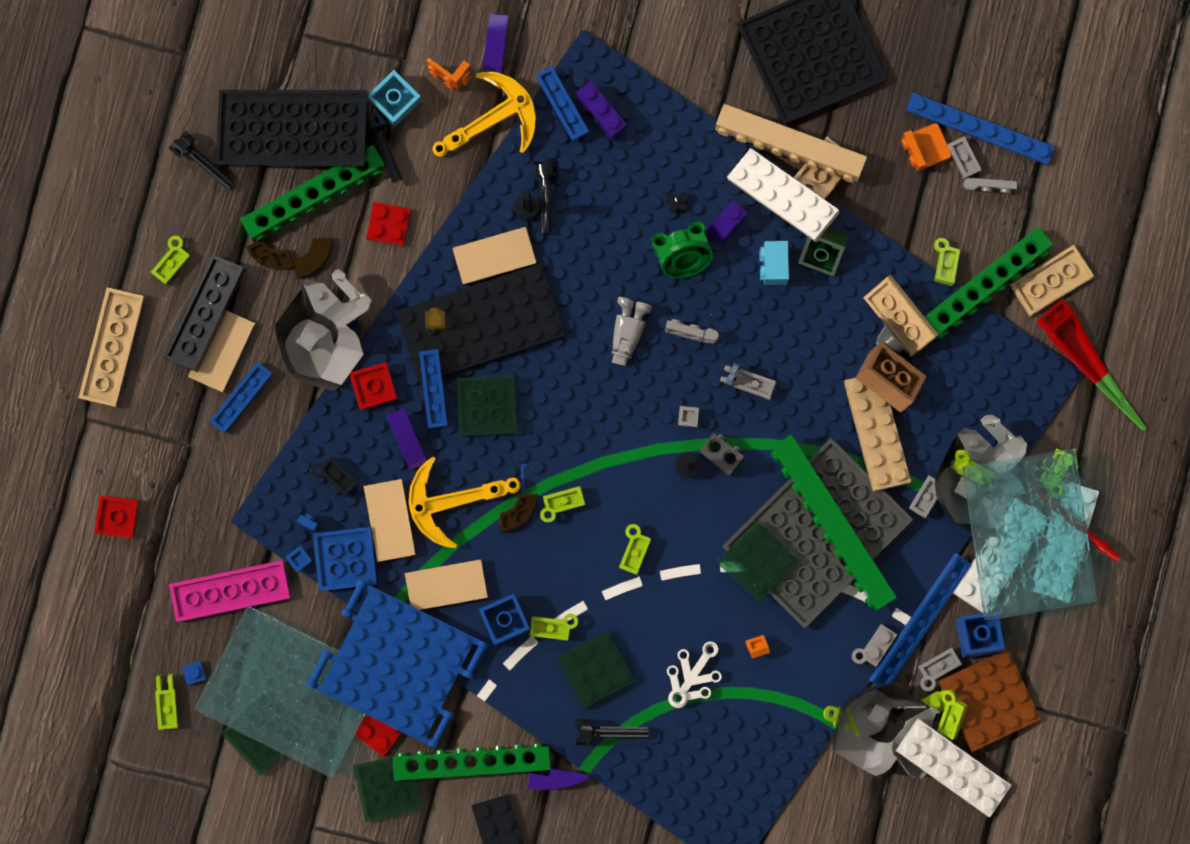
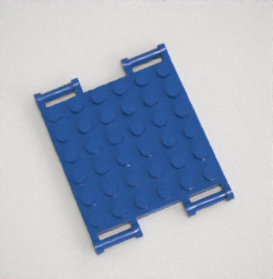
M357 580L355 584L357 586L345 610L343 609L341 615L353 620L354 623L337 656L324 649L320 654L322 656L310 680L307 679L305 684L438 750L440 746L439 741L450 719L453 720L455 716L441 707L458 673L471 680L473 679V673L489 645ZM363 590H366L369 593L356 616L352 612ZM475 644L478 648L467 670H464L461 667L472 645ZM328 659L334 662L321 686L317 684V681ZM439 713L443 715V718L432 740L426 737Z

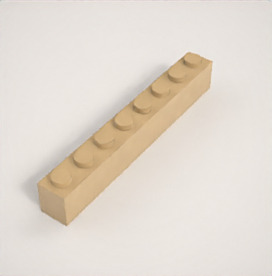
M726 104L722 107L715 130L723 136L730 135L736 137V140L739 142L752 143L758 149L763 150L765 148L771 150L774 155L787 156L796 163H807V166L812 169L819 168L825 170V173L828 175L841 176L845 181L851 183H858L867 156Z

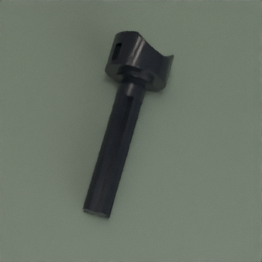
M380 111L368 114L367 135L372 134L392 183H397L403 180L382 131L387 126V122Z
M184 131L179 139L173 141L169 150L179 159L187 155L227 190L234 185L235 182L193 147L196 139L190 133Z
M547 160L546 162L534 161L533 176L541 178L540 233H551V178L559 176V162Z
M522 190L520 192L521 195L514 202V211L520 219L531 221L539 214V201L530 191L525 193Z
M692 452L680 454L675 463L677 473L687 479L696 477L701 469L700 458Z
M575 719L574 723L579 732L575 745H590L592 738L648 739V727H593L590 719Z

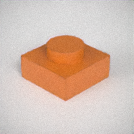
M764 635L745 641L752 659L770 653Z

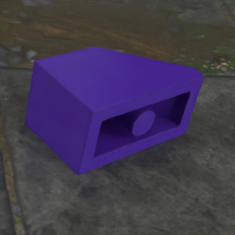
M732 201L706 232L721 244L746 218L747 212L735 201Z

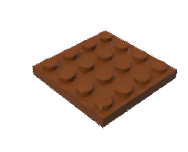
M1008 649L938 681L943 692L953 690L957 695V700L968 705L960 729L971 752L1041 719ZM948 694V695H947V699L951 701L952 698H951V696Z

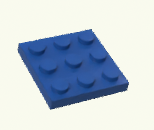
M371 527L313 533L319 591L355 588L357 580L370 586L377 585Z

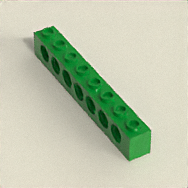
M374 145L366 148V164L369 165L366 171H360L359 167L334 166L240 218L251 240L258 242L266 238V234L269 232L281 230L287 222L293 223L300 219V215L305 212L309 214L317 209L316 206L322 203L324 205L328 204L333 200L334 196L346 194L350 191V187L364 184L368 177L380 175L383 173L385 165ZM346 172L352 174V178L348 181L342 179L343 174ZM328 182L336 184L332 190L326 189L325 186ZM317 191L319 195L316 199H310V192ZM295 200L302 201V205L299 208H293L292 204ZM279 209L285 210V215L281 218L276 217V212ZM263 218L269 220L268 225L265 227L259 226V221Z
M1039 227L925 316L926 320L938 333L937 337L939 339H942L949 333L948 329L951 326L956 328L964 321L962 318L966 314L971 316L975 313L980 303L985 305L993 298L991 295L994 292L1000 293L1004 290L1009 280L1014 282L1022 275L1020 272L1023 269L1029 270L1036 264L1035 260L1038 257L1043 259L1051 252L1049 249L1053 244ZM1032 247L1035 250V254H1029L1026 248ZM1013 258L1018 259V260L1020 261L1021 265H1020V266L1014 265V264L1012 263V259H1013ZM997 270H1003L1006 273V277H1000ZM988 281L992 288L986 289L983 286V282ZM968 293H974L977 296V300H971L968 297ZM953 305H960L962 312L955 311ZM939 316H945L948 323H941Z
M544 743L532 744V748H525L524 745H513V749H505V746H495L494 750L486 751V747L474 748V752H467L466 749H455V753H447V750H437L433 755H428L427 751L416 752V756H408V753H396L397 757L392 758L394 781L550 770L549 746L544 747ZM528 752L532 753L535 758L534 762L530 764L524 760V755ZM507 754L514 755V764L508 765L505 762ZM488 755L495 757L496 763L494 766H488L485 763V758ZM470 756L474 757L477 762L476 766L472 768L466 765V759ZM454 758L457 761L456 768H448L446 765L447 759ZM430 759L436 760L438 763L437 769H428L427 761ZM412 760L418 763V769L414 772L407 768L408 762Z

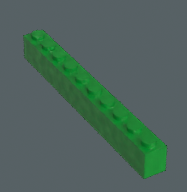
M789 435L771 447L772 452L770 453L776 463L780 462L783 467L780 470L785 478L791 479L793 483L791 487L796 495L800 494L803 498L802 504L807 511L811 510L814 515L812 520L818 528L821 526L825 532L822 535L828 544L832 543L835 550L833 552L837 559H842L845 563L844 569L849 577L853 576L856 580L854 585L860 593L863 592L867 597L865 602L870 609L874 608L877 611L896 599L897 597L793 436Z

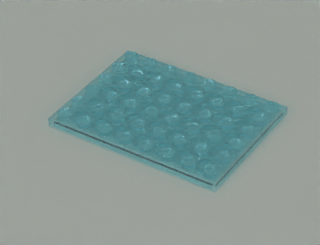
M1067 449L963 466L984 620L1097 602L1076 450Z
M248 605L194 707V710L332 779L366 715L305 684L307 679L310 680L322 656L320 655L322 650L324 649L336 656L339 652L338 650ZM328 659L317 684L322 686L334 661Z

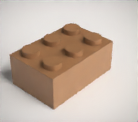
M882 342L868 353L856 376L858 381L899 412H902L913 403L926 378V375Z

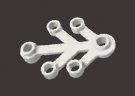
M714 642L704 644L703 654L692 671H690L688 661L689 652L685 649L678 652L677 656L681 661L685 680L681 688L677 678L678 668L674 665L668 667L667 674L670 676L672 691L668 699L673 707L681 708L686 705L688 700L696 698L707 699L710 697L711 691L708 687H703L700 691L687 692L691 685L711 681L717 683L721 680L722 676L719 671L698 676L708 659L718 653V646ZM708 646L714 648L713 653L710 654L706 651ZM681 652L687 653L685 659L680 658ZM670 668L676 669L675 675L669 673ZM712 674H719V679L713 680ZM707 689L709 692L708 696H702L701 691ZM675 695H681L682 700L676 702L674 699Z

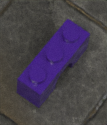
M591 81L576 92V98L587 111L593 114L611 141L626 130L627 124Z

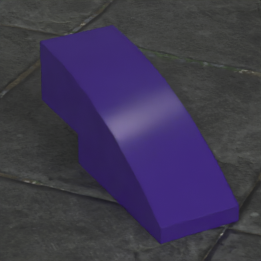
M493 13L489 15L483 72L502 74L509 15Z
M403 408L386 415L409 470L411 471L422 466L427 460L405 409Z
M550 769L549 776L530 773L527 789L553 790L565 788L587 780L589 775Z

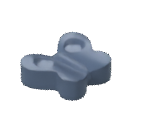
M733 364L726 384L731 385L734 377L740 378L741 374L736 373L739 367L738 364Z

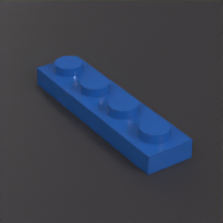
M551 66L536 74V79L572 142L588 134L589 130L553 67Z
M438 349L419 351L428 428L447 426Z
M257 362L209 422L225 434L273 374Z

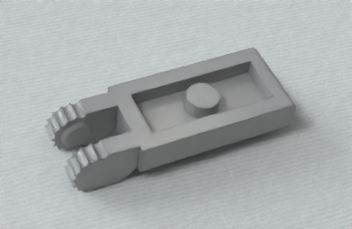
M967 178L962 184L963 189L974 191L976 188H981L983 192H993V189H1000V193L1011 194L1012 190L1015 191L1017 189L1016 181Z
M667 320L666 333L708 344H715L718 340V332L711 328L702 330L697 325L691 324L687 326L683 325V322L679 320Z
M725 366L724 370L730 373L732 367ZM743 369L737 370L736 373L741 374L740 378L737 377L736 381L733 380L731 386L767 400L771 399L776 381ZM721 377L720 381L726 383L727 377Z

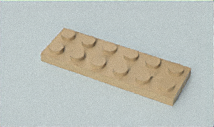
M107 287L79 399L117 408L145 299L144 296Z
M856 378L845 380L844 385L873 492L910 484L911 480L891 405Z

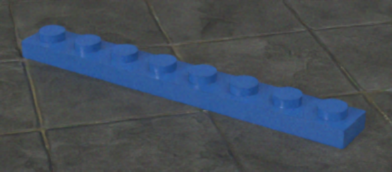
M912 93L905 111L1044 165L1049 164L1055 148L1047 143Z
M955 553L870 677L869 681L875 686L893 682L971 567V564L959 554Z

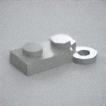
M880 624L864 650L858 648L853 651L852 660L857 664L867 661L876 667L897 634ZM858 652L863 654V658L861 660H858L856 658V654Z
M952 648L918 666L923 675L920 681V686L923 690H933L936 686L935 679L961 665ZM926 680L931 681L930 687L924 685Z

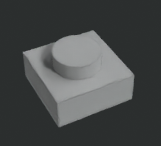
M680 406L678 426L697 428L699 408Z

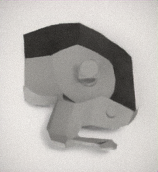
M339 269L335 270L331 275L334 282L350 298L349 302L342 303L324 283L305 279L302 282L303 287L275 324L279 348L289 373L302 382L329 390H335L341 386L363 356L359 338L347 326L367 313L371 302L367 294L357 291L345 278L346 274Z
M991 414L984 416L981 422L998 441V444L992 447L975 430L964 428L960 433H957L936 473L935 492L941 508L952 524L975 534L1000 538L996 529L1012 496L1025 493L1019 479L1008 471L1026 454L1027 443L1021 436H1014L1000 423V419ZM958 450L969 452L971 460L993 473L992 480L979 486L950 468L951 462L956 459V452Z
M894 683L866 688L842 702L835 726L832 750L875 776L885 773L897 760L909 776L922 779L927 773L896 752V749L917 719L932 727L935 715L940 712ZM848 705L860 737H856L848 713L845 711ZM845 723L850 724L849 730H845Z

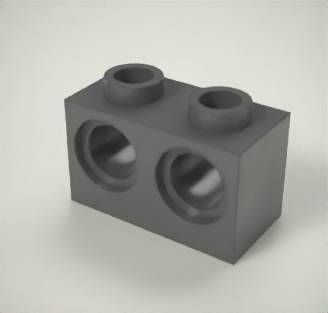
M713 433L699 451V454L730 476L744 458L742 455L743 451L735 445L731 447L727 444L728 440L721 434L715 435ZM718 443L720 450L712 452L709 448L710 444ZM728 454L734 455L736 458L735 463L728 464L725 461V456Z

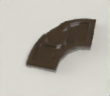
M332 237L312 239V246L308 253L295 259L297 279L315 273L325 263L331 251Z
M264 240L246 246L251 257L266 268L280 271L295 268L288 249L274 250L267 246Z
M519 494L513 508L499 513V533L515 530L527 522L536 508L538 494Z

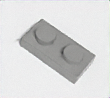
M965 136L947 144L963 179L982 170Z
M928 475L908 508L923 518L927 517L937 500L935 479Z

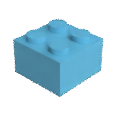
M395 70L369 93V102L394 127L422 101L421 96Z
M765 241L763 247H760L759 260L760 262L763 261V266L760 269V280H764V286L787 285L789 280L788 241Z

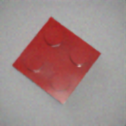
M373 202L366 240L404 247L411 209Z
M386 362L349 373L360 410L397 400Z
M100 495L94 533L133 539L139 501Z
M366 715L353 735L385 757L402 732Z

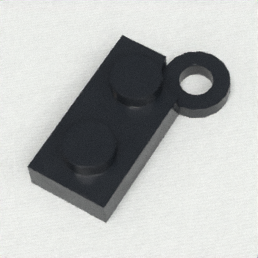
M331 456L323 464L315 462L310 466V473L313 477L319 478L324 476L344 497L359 484ZM317 466L321 468V472L318 474L314 472V468Z

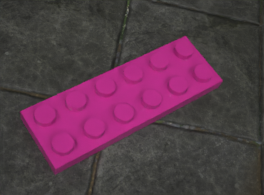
M283 560L169 584L176 622L291 599Z

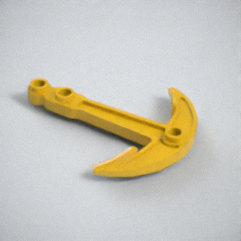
M496 72L476 73V78L488 81L499 89L502 88L507 94L508 99L466 127L459 128L444 137L443 142H436L432 148L433 153L438 157H444L448 154V151L458 149L468 143L474 136L516 113L519 114L523 124L520 125V152L524 153L534 137L537 119L534 103L524 87L511 77ZM520 96L524 97V101L522 103L518 102V98ZM454 136H459L458 142H453ZM443 146L442 152H437V147Z
M432 457L419 468L412 481L409 493L410 512L419 530L430 540L441 546L456 548L457 544L447 538L439 527L435 526L431 517L432 514L483 499L490 500L502 497L508 492L511 494L517 493L520 490L521 484L517 478H509L506 482L500 480L484 484L479 488L427 498L425 484H428L429 473L436 460ZM515 482L517 484L516 488H510L509 483ZM491 487H497L498 491L496 493H492L490 490ZM422 505L423 510L418 512L415 507Z

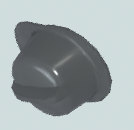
M879 317L884 328L878 335L876 344L878 345L882 342L898 355L904 351L909 354L907 349L894 337L883 319Z

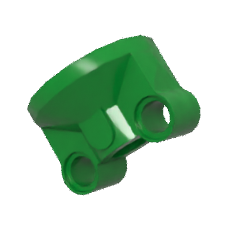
M692 222L688 230H677L669 236L664 233H658L652 237L654 253L659 259L661 269L666 276L682 279L694 276L706 269L713 260V252L707 239L705 225L702 222Z

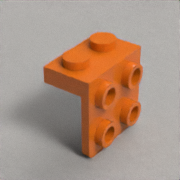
M430 58L426 60L429 73L436 79L438 77L445 81L444 84L451 90L455 88L459 91L463 85H467L472 79L471 66L465 60L453 75Z
M936 123L915 132L907 131L902 136V145L905 150H908L912 167L916 168L917 172L951 157V152L939 125Z

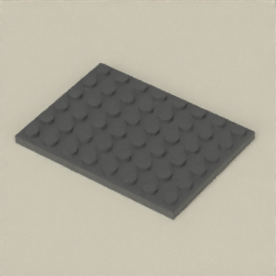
M832 438L808 460L872 560L913 520L884 490L873 492L869 475ZM789 479L722 547L805 629L854 580V577H849L844 569L845 563L842 559H837L833 552L835 550L832 543L828 544L822 535L825 532L821 526L818 528L812 520L814 515L811 510L807 511L802 504L803 498L800 494L796 495L791 487L793 483Z

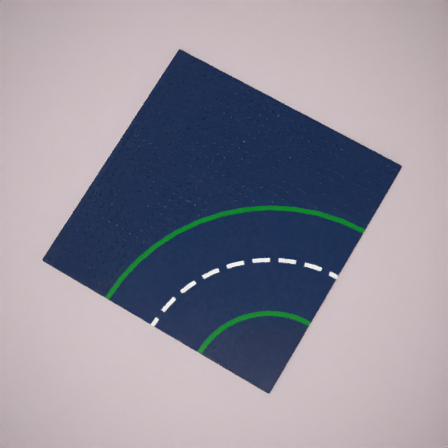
M582 30L554 70L589 133L572 142L542 87L532 99L537 119L535 134L527 150L524 153L520 152V125L523 124L519 117L360 339L363 356L351 372L386 362L397 400L360 410L350 374L337 389H324L235 513L231 522L286 562L288 560L285 557L301 545L313 561L303 568L301 572L318 583L313 533L371 527L364 486L402 479L415 555L377 562L373 541L377 585L372 587L410 605L405 573L481 560L488 598L420 610L489 645L473 673V679L471 680L458 673L455 681L686 844H759L835 733L833 722L824 718L823 712L827 706L838 708L842 702L852 695L866 689L870 683V677L955 553H960L973 534L952 524L941 508L938 499L926 518L908 509L928 475L935 479L936 473L955 435L964 428L975 430L992 447H995L998 441L983 426L981 419L991 414L999 418L1000 423L1014 436H1021L1027 443L1026 454L1008 471L1013 475L1082 376V371L983 303L977 306L978 310L971 316L966 314L962 318L964 321L956 328L951 326L946 336L942 339L937 337L934 341L932 340L913 357H910L905 351L899 354L904 360L926 375V378L913 403L906 409L899 412L891 405L911 483L884 489V491L913 520L873 559V562L897 598L877 611L874 608L870 609L865 602L867 597L863 592L860 593L854 585L856 580L854 579L804 629L722 546L790 479L785 478L780 470L783 468L780 462L776 463L770 454L772 452L771 447L789 435L793 436L808 460L832 438L868 474L844 385L845 380L856 378L868 353L877 346V337L884 328L880 318L864 297L886 277L891 275L925 317L958 291L960 287L956 284L949 286L934 282L936 270L829 197L825 201L840 212L829 227L849 234L835 275L833 277L799 264L798 262L808 236L790 223L782 224V221L775 217L773 211L727 179V176L750 148L794 178L796 174L754 147L751 143H742L737 141L736 137L719 134L715 130L716 119L588 31ZM590 81L627 124L626 130L612 141L602 130L593 114L587 111L576 98V92ZM558 161L559 176L551 178V233H540V210L535 219L525 221L516 215L514 202L521 195L520 192L522 190L525 193L530 191L539 201L540 208L541 178L533 176V162ZM682 192H686L688 194V199L685 202L686 210L681 211L678 209L676 212H671V205L666 201L667 194L679 196ZM732 201H735L747 212L746 218L721 244L707 233V239L713 252V260L702 272L682 279L671 278L664 274L659 259L654 253L652 237L654 235L664 233L669 236L677 230H688L689 225L695 221L702 222L707 231L720 213ZM526 227L536 260L535 265H542L565 337L442 377L447 426L428 428L423 384L419 383L396 311L535 266L531 265L463 285L452 249ZM765 241H788L789 280L787 285L764 286V280H760V269L763 266V261L760 262L759 250L760 247H763ZM968 293V297L971 300H977L975 297ZM618 297L635 301L630 318H634L636 302L653 306L652 311L645 314L642 321L646 322L643 333L631 355V359L628 358L626 366L612 363L616 316L622 315V307L617 303ZM953 305L955 311L962 312L960 305ZM939 316L941 323H948L945 316ZM667 320H679L683 322V325L687 326L691 324L697 325L702 330L711 328L718 332V340L715 344H708L666 333ZM736 363L739 365V370L743 369L776 381L771 399L767 400L721 382V377H728L730 374L724 370L725 366L732 367ZM680 406L699 408L697 428L678 426ZM404 408L426 460L432 457L436 459L429 473L428 484H425L427 498L479 488L484 484L500 480L506 482L509 478H517L521 484V464H526L527 467H524L525 494H538L537 505L531 517L519 528L499 533V513L513 508L517 502L518 495L522 494L521 485L520 490L514 494L508 492L502 497L490 500L483 499L432 514L431 517L435 526L439 527L447 538L457 544V547L448 548L434 543L419 530L409 508L410 486L420 467L409 470L386 415ZM713 433L715 435L721 434L728 440L727 444L731 447L735 445L743 451L742 455L744 458L730 476L699 454V451ZM712 443L709 448L712 452H718L720 445ZM685 452L695 453L701 461L699 474L691 479L681 477L675 469L677 458ZM728 454L725 456V461L728 464H733L736 458L734 455ZM331 456L359 484L344 497L324 476L319 478L313 477L310 473V466L315 462L323 464ZM318 466L315 467L314 472L317 474L320 473L321 468ZM510 482L509 486L510 488L514 489L516 488L517 484L515 482ZM493 486L490 490L492 493H496L498 488ZM580 486L585 506L556 513L555 519L550 523L542 521L540 513L546 508L543 496ZM417 505L415 509L420 512L423 510L422 505ZM549 511L544 514V517L547 519L552 516ZM308 514L317 519L315 523L319 526L316 532L297 522L299 516L305 517ZM630 524L638 525L641 535L651 538L637 575L619 568L630 541L625 533L627 526ZM631 528L629 533L631 535H636L637 530L635 528ZM355 588L329 590V592L348 604ZM363 590L354 608L357 612L360 611L369 593L368 591ZM515 594L530 629L532 617L563 620L565 615L574 614L578 618V624L575 628L569 630L568 641L530 636V631L495 646L479 609ZM573 618L567 619V624L572 625L574 623ZM880 624L897 634L876 667L867 661L857 664L852 660L853 651L858 648L864 650ZM764 635L770 653L752 659L745 641ZM714 642L718 646V653L708 659L698 676L719 671L722 676L721 680L717 683L711 681L691 685L687 692L700 691L701 688L708 687L711 691L710 697L707 699L696 698L688 700L686 705L681 708L673 707L668 699L672 691L670 676L667 674L668 667L674 665L678 668L677 678L681 688L685 680L681 661L677 656L678 652L682 649L689 652L688 661L690 671H692L703 654L704 644ZM472 645L461 667L462 669L467 670L478 648L477 645ZM708 646L706 651L711 654L714 652V648ZM686 652L680 653V658L685 659L687 657ZM858 652L856 654V658L858 660H861L863 658V654ZM670 668L669 673L675 675L676 669ZM712 674V679L718 680L719 674ZM703 689L701 694L706 697L709 692L707 689ZM675 695L674 699L676 702H680L682 697L681 695ZM829 711V717L833 716L834 711ZM575 719H590L593 727H648V739L592 738L590 745H575L579 732L574 723Z

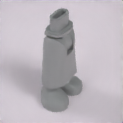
M618 297L617 303L622 307V315L616 316L612 363L626 366L628 358L631 359V355L643 333L646 322L642 321L645 314L652 311L653 306L636 302L634 318H630L635 301Z

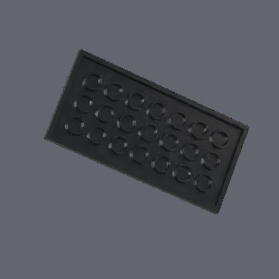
M219 90L215 164L217 166L365 167L369 91Z
M541 264L396 311L420 384H423L419 351L438 349L441 377L565 337Z

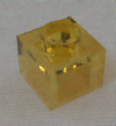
M430 308V311H425L426 329H446L445 311H441V308Z

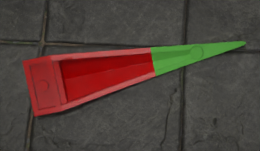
M1061 299L1036 322L1048 334L1047 338L1142 431H1145L1146 426L1107 371L1076 313Z

